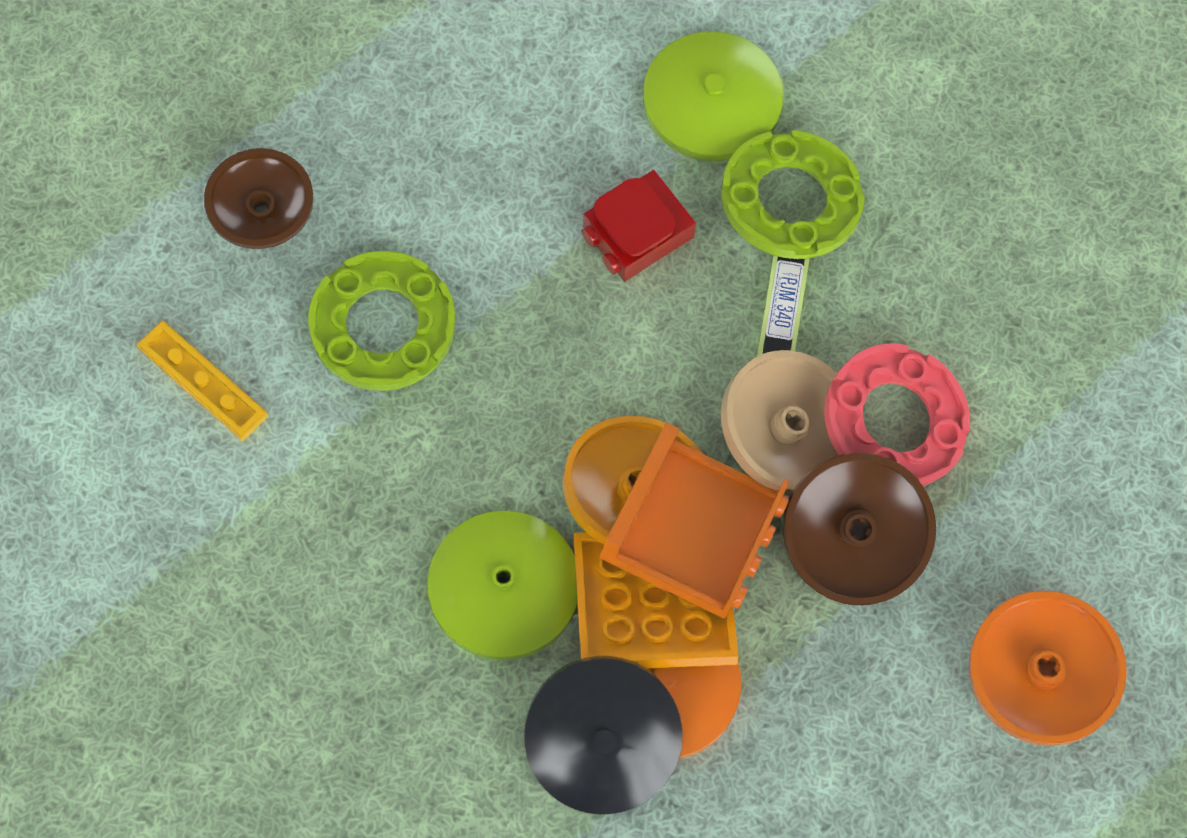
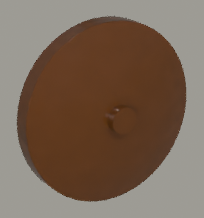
M849 453L823 461L811 469L799 481L791 493L785 509L783 538L792 566L800 578L813 590L839 603L873 605L885 602L903 593L921 576L929 563L935 546L936 519L933 505L925 488L904 466L889 458L875 454Z

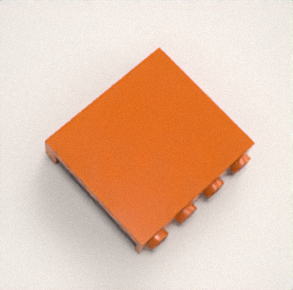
M666 422L605 541L599 558L725 619L732 606L739 609L748 591V587L742 585L746 576L753 578L763 557L756 555L760 545L767 548L776 527L770 525L774 516L781 518L790 498L785 496L784 493L790 481L784 479L778 491L763 486L750 476L675 441L680 428Z

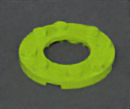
M792 130L791 134L774 135L770 131L746 141L734 152L727 163L721 185L723 209L737 233L751 245L766 253L790 259H807L822 256L844 244L851 237L859 223L864 209L865 194L862 191L858 169L839 147L818 135L798 130ZM785 167L801 169L813 175L821 183L826 193V207L823 213L813 221H797L793 224L785 223L786 221L783 219L780 221L772 217L759 200L758 185L762 178L773 170Z
M394 251L367 252L343 261L344 265L322 279L314 292L309 307V333L320 361L340 380L366 390H397L415 384L427 377L446 357L455 334L456 317L454 302L445 282H442L429 268V265L423 261ZM388 290L400 293L411 301L418 313L419 323L414 337L402 348L390 353L377 354L365 351L359 347L347 332L346 320L350 308L359 298L373 291Z

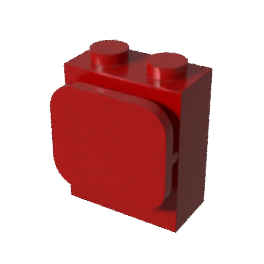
M653 169L641 178H631L599 197L594 207L583 213V229L581 232L589 246L592 248L597 246L604 255L602 259L609 272L613 275L618 273L625 282L693 239L696 222Z

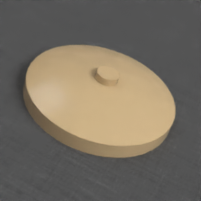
M789 350L772 351L759 355L744 365L733 376L722 400L721 425L723 435L734 459L751 478L768 488L778 491L784 479L790 481L784 493L785 495H791L799 481L815 466L827 459L838 456L829 439L824 414L827 391L837 372L813 356Z

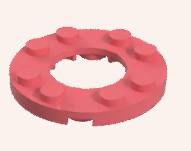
M881 344L867 348L847 361L830 383L824 408L825 424L829 439L838 456L849 453H868L883 456L904 466L920 481L923 487L930 485L948 473L957 464L964 452L966 436L970 431V413L964 392L950 370L930 354L925 356L917 351L908 349L909 346L903 344ZM890 383L905 386L915 392L926 405L930 418L929 432L923 444L915 450L896 452L891 448L883 447L876 443L875 439L867 432L863 420V405L869 392L877 386Z

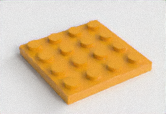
M587 532L574 533L581 659L593 656H615L636 662L645 668L738 665L739 656L733 606L730 608L725 619L600 559L599 556L604 544L591 537Z

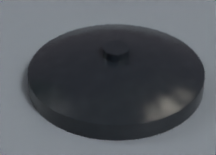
M593 656L579 659L563 666L541 685L527 711L524 743L527 759L533 774L541 786L553 798L580 812L599 815L615 814L642 805L665 786L673 774L680 757L682 724L672 695L662 681L651 671L628 659L615 656Z

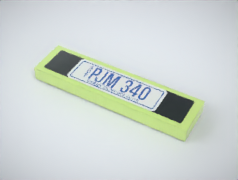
M773 255L757 356L779 350L795 351L810 258L790 259Z

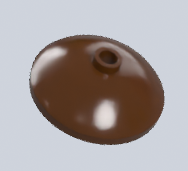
M266 148L244 150L225 159L211 174L204 192L205 211L214 230L226 241L248 249L271 248L293 238L307 223L314 203L312 184L301 164L283 152ZM259 206L268 207L263 213L255 211Z

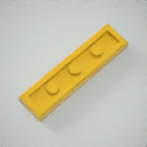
M162 320L136 345L138 350L242 442L268 417V413L165 321Z

